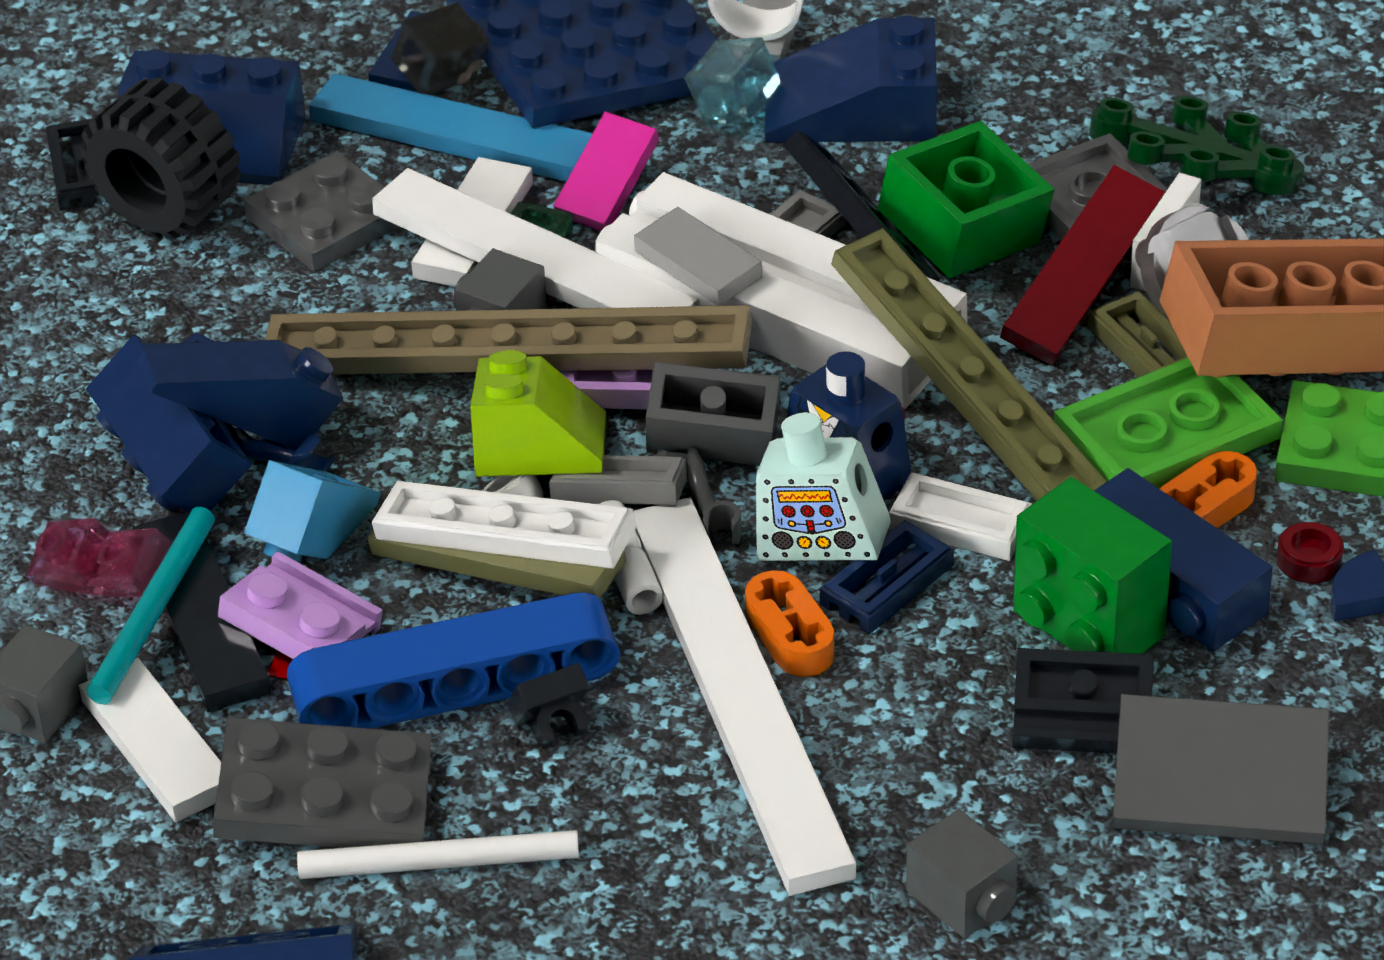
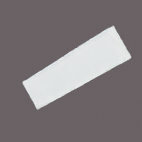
M397 481L372 520L375 537L379 540L613 569L637 527L632 508Z

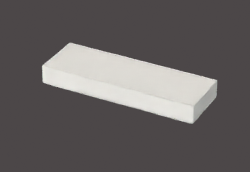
M478 157L459 186L458 191L514 215L533 185L532 167ZM428 239L424 241L411 262L413 278L453 287L456 286L463 275L469 274L479 263Z
M139 658L134 660L109 704H98L88 697L86 690L92 679L79 685L84 705L175 823L216 804L221 761Z

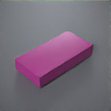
M604 112L553 205L557 216L598 231H602L605 226L611 225L617 219L660 140L657 130Z

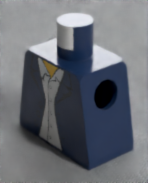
M853 352L833 354L828 358L826 365L793 388L790 393L787 418L798 413H813L820 418L824 438L853 437L861 442L885 501L903 488L911 474L901 402L895 394L865 376V361L860 355Z

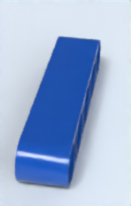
M582 592L313 648L300 653L291 661L287 667L286 676L299 723L371 729L509 699L517 684L580 663L587 682L604 677L611 672L618 664L621 653L602 601L593 594Z

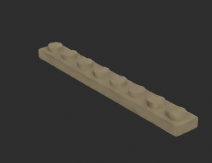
M749 305L272 314L265 340H279L301 350L304 347L315 349L330 361L333 366L332 374L476 372L479 358H489L491 354L504 350L520 351L525 353L526 357L541 356L558 371L654 369V362L711 369L746 368L753 321Z

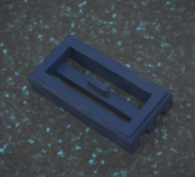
M904 520L886 534L877 560H854L819 588L820 605L829 611L833 607L838 606L839 617L849 623L854 618H858L859 629L870 635L954 566V549ZM912 543L916 545L898 560L894 559ZM877 572V577L855 595L852 594L855 589Z

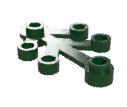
M1180 96L1174 100L1171 120L1176 125L1182 126L1187 132L1138 118L1133 113V104L1119 98L1102 99L1099 107L1092 111L1089 136L1092 139H1096L1110 133L1123 146L1129 145L1127 157L1139 164L1155 165L1160 162L1183 161L1181 167L1182 174L1200 178L1201 181H1212L1216 178L1249 177L1248 183L1251 187L1260 192L1274 195L1292 193L1296 182L1303 178L1304 164L1295 158L1293 151L1280 146H1269L1259 136L1262 120L1248 112H1231L1227 115L1224 136L1226 139L1238 143L1242 147L1239 148L1230 145L1206 120L1208 103L1197 97Z

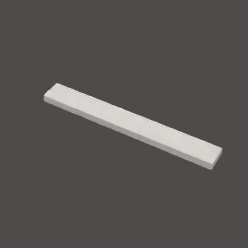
M691 497L678 500L677 505H655L634 510L637 525L635 530L641 541L642 550L646 553L663 591V605L788 895L792 896L855 880V859Z

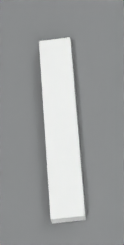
M409 168L404 170L372 198L373 215L476 262H480L494 248L543 265L546 294L577 308L699 306V299Z

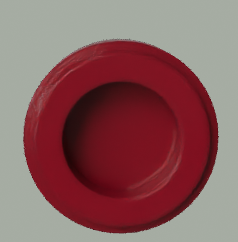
M1316 522L1297 523L1286 528L1279 536L1276 557L1277 565L1282 573L1295 581L1310 584L1322 583L1335 577L1342 567L1344 543L1341 536L1326 525Z

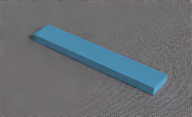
M336 73L330 77L309 104L310 120L317 123L472 160H477L478 157L532 167V174L564 182L568 180L593 134L554 124L532 128L524 117Z

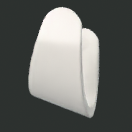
M708 0L711 14L726 31L751 41H769L787 34L798 22L804 0H796L794 4L787 8L766 10L745 5L737 0Z

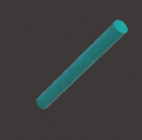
M204 507L192 509L87 687V695L92 701L102 705L111 702L214 525L215 517L208 509Z

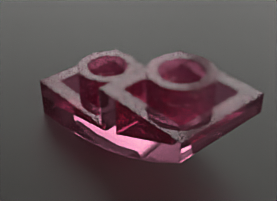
M94 518L52 521L47 523L44 532L37 540L35 553L25 573V577L32 583L71 592L112 597H141L168 552L171 541L157 528L109 532Z

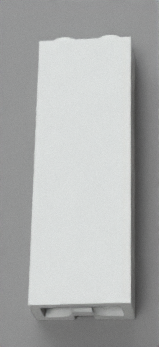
M665 172L646 190L640 191L635 196L629 209V215L622 213L611 225L605 226L595 240V252L698 298L699 306H716L635 251L634 235L678 206L762 261L763 277L721 305H749L753 321L749 343L750 348L812 374L826 365L828 358L835 353H856L865 361V376L895 394L905 409L931 380L831 265L835 250L846 246L843 243ZM928 278L967 322V293Z

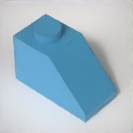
M269 460L244 534L266 542L263 553L271 557L279 551L298 563H301L303 555L328 559L378 505L381 492L329 472Z

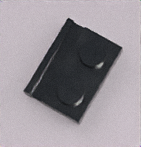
M1017 648L1013 748L1117 753L1121 694L1152 696L1153 655Z

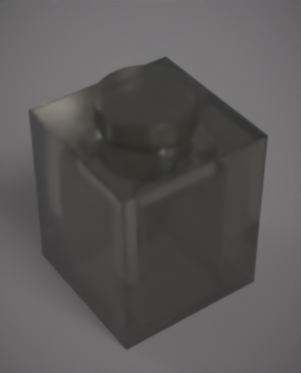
M457 2L405 19L391 60L419 93L430 95L476 79L490 40L483 33L481 27L471 19Z

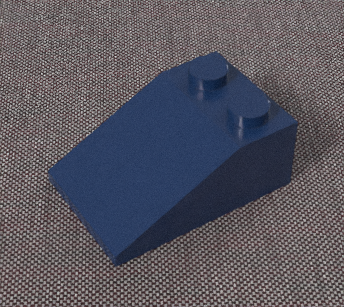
M910 15L896 18H877L766 65L765 143L786 142L796 130L804 132L816 142L927 141L936 137L937 71L935 18H917Z

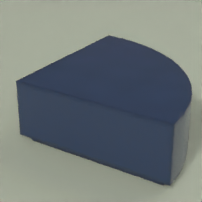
M1377 550L1367 551L1353 557L1337 572L1333 581L1330 603L1334 622L1384 613V563Z

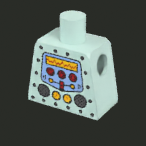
M798 413L786 418L781 425L783 438H777L769 442L757 471L756 532L758 561L877 560L891 521L861 442L853 437L824 438L820 418L813 413Z

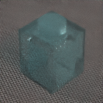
M763 37L716 41L685 77L705 126L752 122L782 86Z

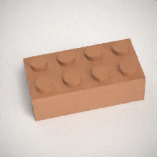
M1384 239L1175 241L1159 302L1197 376L1226 377L1229 375L1256 374L1284 376L1286 374L1305 373L1341 375L1353 372H1384Z

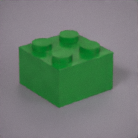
M978 121L889 154L877 209L950 279L1041 243L1055 189L982 121Z
M1070 476L1017 515L1013 611L1019 614L1029 625L1040 628L1070 648L1071 651L1142 654L1165 636L1172 540Z

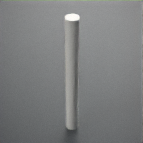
M577 830L297 852L299 879L579 858Z

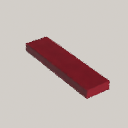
M1113 165L1003 325L1000 338L1054 366L1089 314V311H1091L1132 250L1134 238L1166 192Z

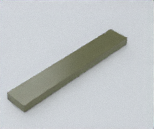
M884 228L835 250L831 263L835 270L1036 500L1042 498L1070 476L1092 490L1107 482Z

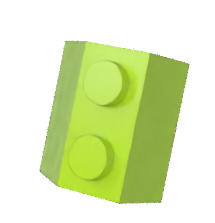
M504 350L491 354L489 358H479L470 404L475 477L603 472L607 429V413L604 409L541 356L526 357V354L520 351Z

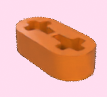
M1232 451L1215 452L1164 484L1160 490L1189 510L1195 509V514L1214 527L1219 528L1253 503L1257 469L1255 463L1241 453Z
M772 570L752 577L747 583L745 590L746 618L748 624L777 665L786 673L799 677L815 676L828 670L834 660V629L830 620L802 582L794 575L784 571ZM786 605V610L781 611L778 606ZM798 635L800 641L793 642V636Z

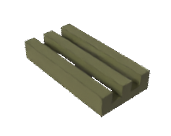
M1140 291L1089 311L1088 328L1138 377L1188 358L1169 319L1160 313ZM1126 312L1134 316L1143 326L1140 327ZM1157 340L1160 343H1162L1178 360L1175 361L1164 349H1162L1157 344Z

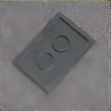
M1121 694L1112 829L1323 845L1326 828L1330 709Z

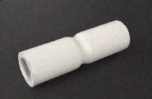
M608 500L599 504L625 507L623 503L616 500ZM634 530L624 549L626 562L614 579L627 609L633 614L641 615L650 613L658 608L663 601L664 595L649 559L642 550L638 534Z

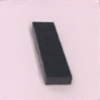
M796 130L783 146L861 238L884 228L926 277L940 282V277L901 232L877 209L878 206L836 157L804 132Z
M192 510L132 527L136 547L150 580ZM205 538L166 605L164 612L208 713L271 694L269 676L250 634L218 617L220 596L228 591L229 587L208 540Z

